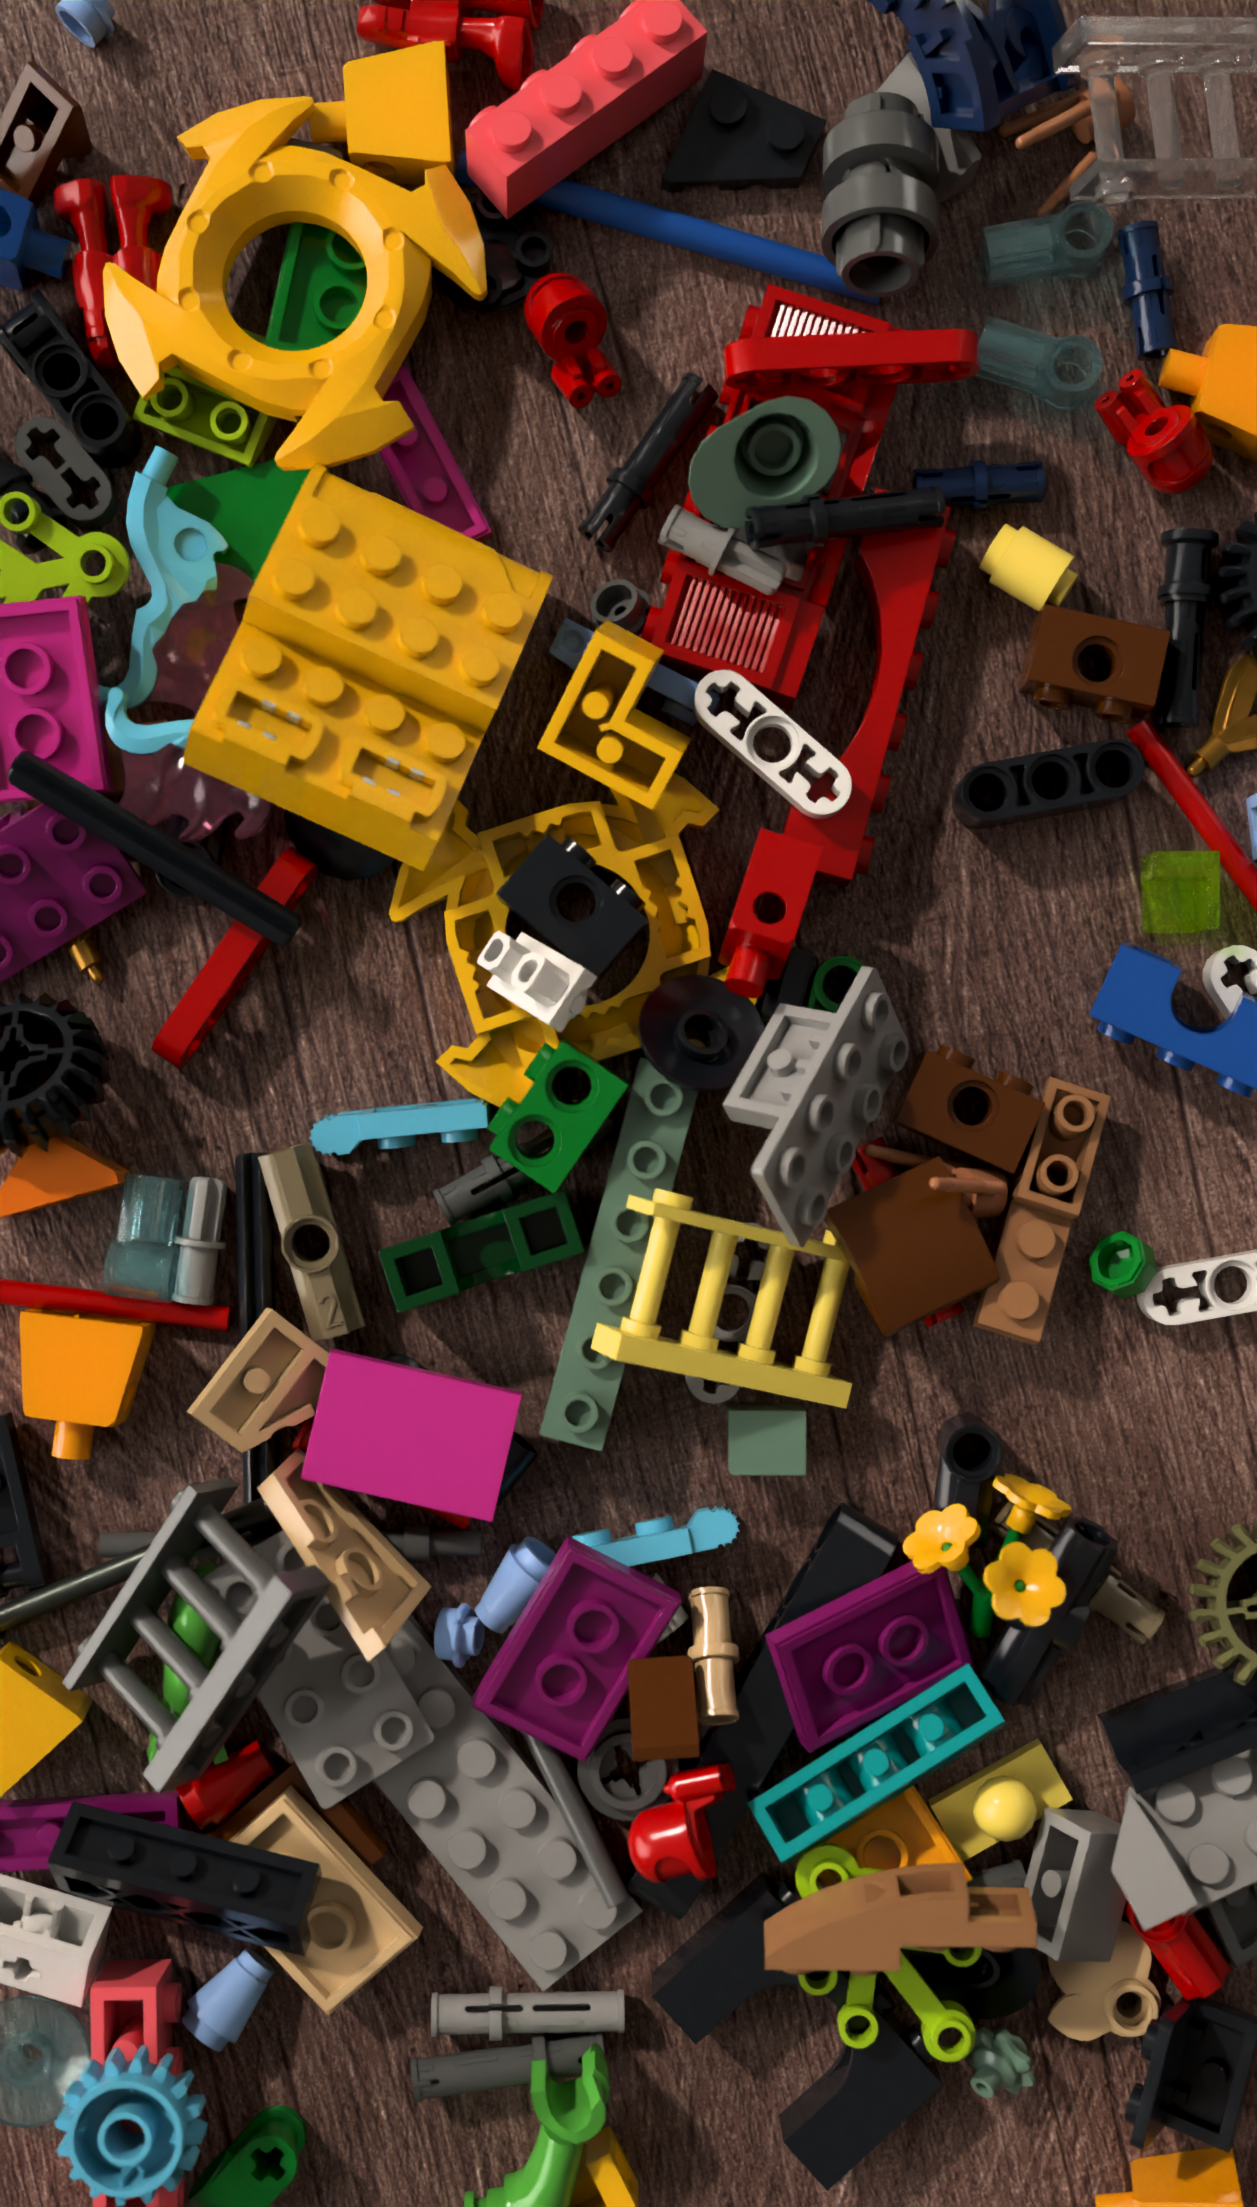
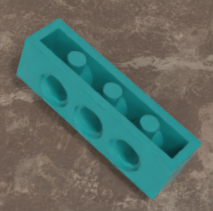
M968 1663L747 1804L781 1863L791 1864L811 1847L826 1842L1007 1727V1724Z

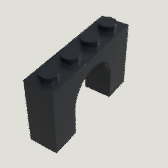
M763 1871L652 1972V1997L695 2045L754 1993L774 1985H800L798 1975L789 1974L783 1970H765L764 1921L790 1904L802 1899L796 1889L786 1880L777 1885ZM814 1970L805 1975L813 1981H820L828 1975L829 1970ZM837 1971L838 1978L835 1987L824 1995L839 2010L846 2004L849 1971ZM877 1980L875 1982L872 2007L878 2023V2034L875 2041L871 2045L860 2049L852 2048L844 2043L842 2051L832 2067L779 2115L784 2144L827 2191L943 2086L935 2062L936 2058L927 2050L921 2034V2028L913 2024L907 2029L892 2013L896 2008L894 2000ZM861 2015L853 2016L847 2021V2029L853 2033H861L867 2029L870 2021Z

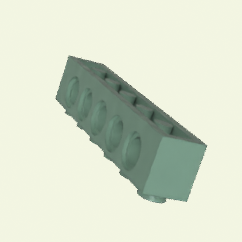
M640 1057L539 1433L541 1436L601 1452L626 1362L614 1360L591 1349V1344L597 1323L620 1328L622 1318L630 1317L655 1216L626 1208L628 1197L632 1195L652 1200L655 1188L672 1191L698 1091L681 1087L666 1079L645 1058Z

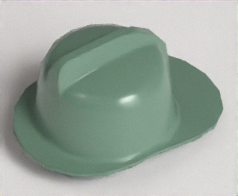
M785 396L755 406L720 426L701 442L691 460L688 478L693 503L706 519L724 528L744 529L745 521H753L752 519L747 520L745 516L747 507L796 503L801 501L803 496L814 494L827 484L838 465L841 444L836 424L824 408L806 398Z

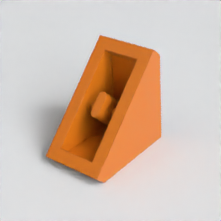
M59 1134L50 1139L48 1152L33 1144L29 1146L22 1159L18 1157L0 1189V1219L15 1217L132 1183L130 1172L128 1169L81 1143Z

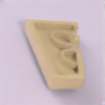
M298 1448L257 1490L306 1566L315 1565L332 1582L325 1595L369 1662L388 1645L432 1586L337 1487L300 1479L306 1454Z

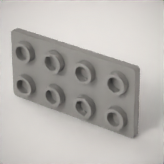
M861 967L836 1013L779 1003L723 1103V1107L731 1121L772 1129L752 1166L751 1173L791 1245L804 1247L814 1227L820 1225L825 1218L829 1198L842 1174H845L851 1168L855 1158L856 1147L869 1122H873L879 1115L883 1096L895 1073L904 1067L908 1057V1039L903 1032L878 971L873 967Z
M283 1529L252 1547L275 1572H288L307 1567ZM227 1562L203 1576L202 1579L231 1611L244 1622L256 1604L254 1600L256 1591ZM326 1595L323 1596L257 1694L323 1809H328L434 1740L430 1727L386 1650L383 1649L368 1662Z

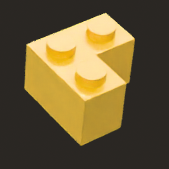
M606 620L595 631L537 747L539 750L651 810H654L692 740V738L635 708L664 650Z

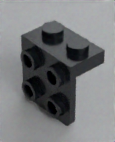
M1182 1997L1174 2006L1169 2004L1165 2006L1160 2021L1156 2019L1150 2021L1141 2048V2058L1150 2061L1144 2085L1140 2083L1135 2084L1125 2113V2122L1134 2126L1130 2146L1144 2151L1161 2130L1167 2126L1229 2153L1235 2143L1257 2054V2016L1209 1997H1199L1189 2001Z

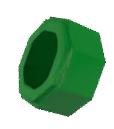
M1125 1231L1101 1238L1089 1258L1092 1281L1121 1299L1145 1292L1157 1272L1153 1248Z

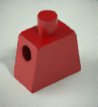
M760 828L718 957L719 962L729 966L724 985L732 993L747 998H758L763 993L767 979L779 980L797 934L823 847Z

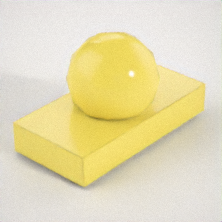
M1037 1738L932 1797L928 1802L945 1834L964 1862L999 1841L1009 1842L1023 1838L1032 1829L1034 1822L1042 1818L1044 1808H1059L1072 1801L1073 1798L1042 1743Z

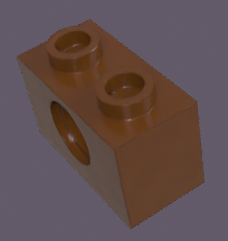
M1044 604L1033 619L1018 692L1034 695L1033 703L1044 708L1069 710L1071 704L1096 709L1095 716L1099 719L1122 724L1132 723L1134 717L1142 718L1155 707L1171 631ZM1081 655H1093L1100 659L1106 671L1105 680L1093 682L1086 679L1079 671L1078 657Z
M940 1045L936 1054L929 1050L920 1052L889 1122L986 1166L996 1168L1002 1173L1014 1174L1046 1104L1030 1096L1034 1086L1001 1071H998L995 1080L971 1070L975 1059L944 1045ZM965 1088L976 1091L984 1103V1111L981 1118L972 1125H966L958 1120L953 1110V1102L956 1095Z

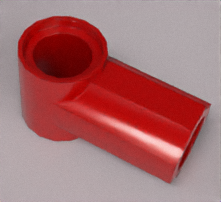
M1126 1900L1123 1913L1186 2001L1199 1997L1206 1998L1223 1986L1224 1979L1232 1968L1194 1914L1188 1916L1179 1914L1144 1931L1128 1900Z

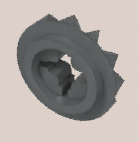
M629 1715L626 1718L611 1720L587 1761L583 1762L578 1759L577 1762L579 1785L588 1802L605 1816L622 1821H633L640 1812L653 1806L667 1803L671 1796L663 1791V1787L665 1784H668L670 1777L674 1773L679 1772L678 1758L646 1761L639 1766L640 1790H637L634 1782H630L625 1774L616 1777L614 1775L609 1776L610 1771L618 1766L617 1745L620 1744L622 1751H627V1754L633 1759L631 1719Z

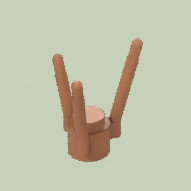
M1108 76L1091 88L1084 86L1067 98L1020 116L998 128V135L1002 138L1032 128L1016 138L1015 146L1018 149H1025L1069 126L1080 142L1088 144L1091 141L1095 142V147L1037 209L1035 216L1038 220H1045L1107 154L1123 145L1120 130L1135 120L1136 111L1132 95L1126 85L1116 76Z
M873 1144L867 1145L864 1150L865 1154L869 1157L913 1168L934 1158ZM942 1159L952 1177L931 1178L929 1181L931 1189L961 1193L976 1223H978V1218H995L1003 1212L1007 1203L1008 1190L1006 1180L998 1169L971 1167L967 1161H947Z

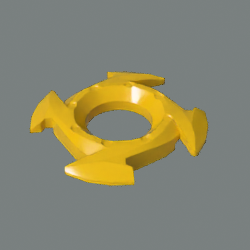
M308 96L260 99L218 112L177 136L178 142L191 160L208 159L209 162L165 246L157 275V291L155 292L114 263H106L103 270L105 318L118 359L143 400H148L164 389V373L179 365L183 373L266 415L293 422H298L300 416H303L275 455L276 465L283 471L311 469L315 463L326 468H332L376 454L415 430L412 421L399 401H383L382 399L425 322L433 293L431 285L432 266L453 280L474 299L484 300L488 294L484 243L471 204L446 164L424 170L425 185L410 192L326 152L299 146H285L315 110L313 98ZM294 222L315 224L341 235L356 249L362 258L367 270V290L363 305L352 324L341 335L322 346L301 351H286L268 347L246 334L229 312L227 284L231 268L244 247L261 233L276 226Z
M675 773L673 774L654 810L608 787L616 805L602 804L600 801L569 803L479 832L477 835L467 827L470 817L469 810L457 799L439 842L424 871L404 862L402 863L389 910V915L393 922H404L419 912L447 899L446 911H444L446 942L478 1037L468 1048L451 1045L435 1062L470 1093L485 1099V1101L499 1108L508 1096L519 1103L533 1082L523 1075L544 1043L556 1049L563 1037L599 1062L642 1049L638 1037V1020L648 996L658 986L671 979L688 975L708 976L711 957L708 923L679 836L687 826L703 830L720 809L685 778ZM547 834L559 844L567 836L570 837L596 860V864L593 867L608 871L624 881L646 904L643 908L649 926V946L646 958L632 982L610 999L586 1005L581 1013L568 1021L561 1033L486 986L493 974L477 964L478 957L495 932L499 930L507 935V925L511 910L498 899L496 892ZM729 966L708 977L725 982ZM749 998L755 1005L757 998ZM689 1039L693 1045L706 1048L701 1041Z

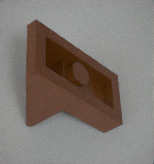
M35 61L26 62L0 117V188L27 198L34 203L35 210H37L62 158L90 155L93 148L81 105Z
M680 1655L630 1660L627 1669L633 1762L700 1757L693 1661L691 1657Z

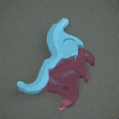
M155 446L142 474L137 471L135 472L128 498L126 516L130 546L151 585L152 597L145 606L136 610L131 639L129 669L124 681L116 687L122 689L128 695L127 709H134L146 701H156L182 705L197 714L240 626V623L237 621L234 605L239 600H248L254 582L243 571L231 565L215 562V556L217 554H225L229 545L209 522L178 508L168 497L169 490L165 485L179 458L171 452ZM99 685L101 704L107 706L108 692L112 688Z
M117 687L112 688L108 692L105 725L111 740L122 750L126 786L124 795L117 805L154 827L174 816L186 817L190 825L178 837L183 843H191L203 839L215 831L225 818L237 812H241L245 820L234 832L236 839L241 840L254 836L265 827L272 816L273 803L182 763L189 730L194 719L153 725L135 724L130 721L127 715L128 695L126 692Z

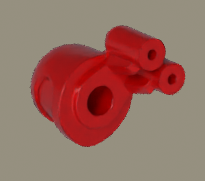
M557 272L538 279L531 286L526 296L524 316L529 330L548 356L557 361L551 370L553 383L574 408L587 406L595 392H598L603 398L613 397L621 389L622 381L606 356L597 348L603 339L607 327V315L602 303L579 278L572 274Z
M1134 369L1129 371L1118 383L1120 390L1118 392L1111 390L1101 395L1096 400L1094 408L1113 439L1118 444L1127 446L1126 449L1129 456L1152 488L1165 494L1187 492L1197 486L1207 476L1213 464L1214 453L1211 440L1196 415L1188 406L1173 405L1165 408L1164 402L1142 370Z
M729 1763L715 1764L674 1773L670 1777L668 1784L664 1785L663 1791L675 1801L648 1808L640 1812L633 1820L628 1833V1849L636 1871L643 1878L654 1883H665L668 1879L691 1874L699 1881L716 1876L717 1870L712 1849V1839L704 1810L723 1800L724 1793L735 1790V1777Z

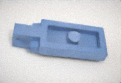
M565 618L550 647L549 653L575 672L595 632ZM658 663L645 691L664 700L660 711L690 727H694L697 718L694 713L693 702L698 683ZM710 690L708 694L712 698L709 712L716 716L722 704L719 694Z

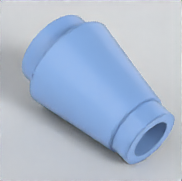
M530 1536L525 1537L520 1544H511L484 1592L481 1601L475 1607V1613L480 1621L492 1631L503 1634L510 1625L516 1623L556 1553L540 1540Z
M245 1947L239 1956H236L226 1967L187 2000L190 2008L182 2017V2022L199 2041L212 2050L221 2052L228 2042L236 2043L268 1985L269 1979L275 1973L274 1968L259 1953L249 1947Z

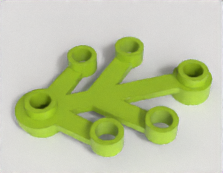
M13 491L5 494L0 499V522L4 527L19 534L31 533L63 557L61 559L36 563L0 539V599H5L3 604L39 600L45 590L68 586L62 597L86 596L88 608L94 598L113 596L125 586L130 575L131 563L126 548L119 540L102 532H89L78 537L44 514L39 503L25 493ZM25 501L29 508L28 518L21 524H14L11 519V509L16 503ZM94 553H102L106 561L104 571L98 576H91L86 568L88 558Z
M820 1843L805 1851L800 1857L795 1870V1881L800 1896L804 1898L823 1889L816 1882L817 1876L823 1870L832 1869L837 1871L841 1876L839 1883L884 1870L859 1867L851 1852L843 1846L834 1843ZM901 1947L903 1949L924 1951L917 1947ZM948 1947L945 1950L933 1953L944 1954L945 1958L957 1967H968L979 1959L982 1947H970L962 1953L954 1952ZM900 1949V1971L883 1972L920 2018L921 2034L927 2050L933 2057L943 2062H957L964 2059L972 2051L976 2040L975 2028L968 2011L957 2002L950 2000L940 2001ZM829 1970L828 1975L820 1981H813L805 1974L798 1975L801 1987L807 1993L815 1996L829 1993L835 1987L838 1973L835 1970ZM849 1971L846 2004L839 2010L837 2024L841 2039L852 2048L860 2049L871 2045L878 2034V2023L875 2012L872 2009L876 1974L858 1975ZM856 2015L866 2017L870 2021L867 2029L861 2033L850 2032L846 2028V2023L851 2017ZM952 2027L961 2031V2037L954 2045H943L938 2041L940 2033L946 2028Z

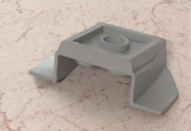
M1257 1747L1142 1793L1136 1794L1131 1787L1125 1792V1810L1115 1846L1111 1872L1144 1931L1179 1914H1182V1916L1191 1915L1257 1883Z

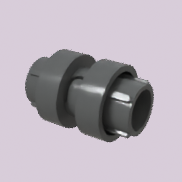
M876 92L854 100L846 108L843 114V121L838 123L828 133L823 144V189L827 197L822 207V250L828 261L836 267L837 276L842 278L845 286L855 293L869 297L892 296L904 292L913 286L918 279L919 270L924 268L925 263L932 258L939 244V202L934 193L939 182L938 137L934 129L924 121V115L918 112L916 105L910 99L896 93Z

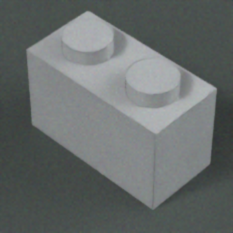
M1044 1808L1024 1887L1029 1888L1037 1920V1949L1056 1961H1111L1127 1900L1111 1872L1121 1824L1097 1811Z

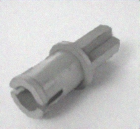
M677 504L671 510L658 539L659 544L680 552L708 567L709 575L714 577L717 571H720L766 595H773L777 592L787 572L785 562L761 550H751L747 543L736 538V528L729 527L728 530H725L697 517Z
M199 1176L193 1177L189 1183L182 1236H175V1243L181 1244L175 1289L171 1298L173 1301L193 1305H213L214 1298L212 1296L219 1249H226L227 1243L220 1240L228 1188L227 1183L221 1179Z

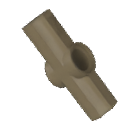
M312 1141L261 1155L258 1157L282 1237V1254L287 1263L290 1264L311 1339L318 1341L334 1338L365 1327L366 1321L342 1243V1229L335 1219L314 1146H311ZM314 1224L324 1229L330 1241L328 1252L320 1257L304 1255L299 1251L295 1241L298 1228Z

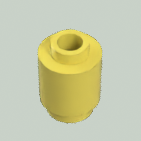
M1006 523L994 538L979 566V569L991 575L989 580L991 584L1038 612L1048 602L1060 607L1079 574L1069 569L1075 556L1024 526L1016 530Z

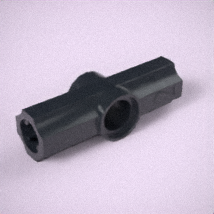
M1067 1516L1048 1550L1057 1561L1056 1576L1063 1581L1066 1587L1064 1602L1057 1607L1051 1608L1048 1621L1038 1627L1026 1626L1018 1618L1006 1620L1007 1625L996 1641L991 1654L984 1662L980 1674V1682L991 1691L993 1697L1010 1706H1030L1060 1651L1068 1653L1072 1649L1087 1620L1091 1605L1090 1599L1097 1586L1103 1580L1109 1565L1114 1560V1556L1118 1551V1541L1112 1538L1102 1526L1084 1517L1072 1518Z

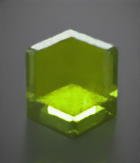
M1154 851L1141 859V930L1143 933L1206 934L1219 929L1220 851Z

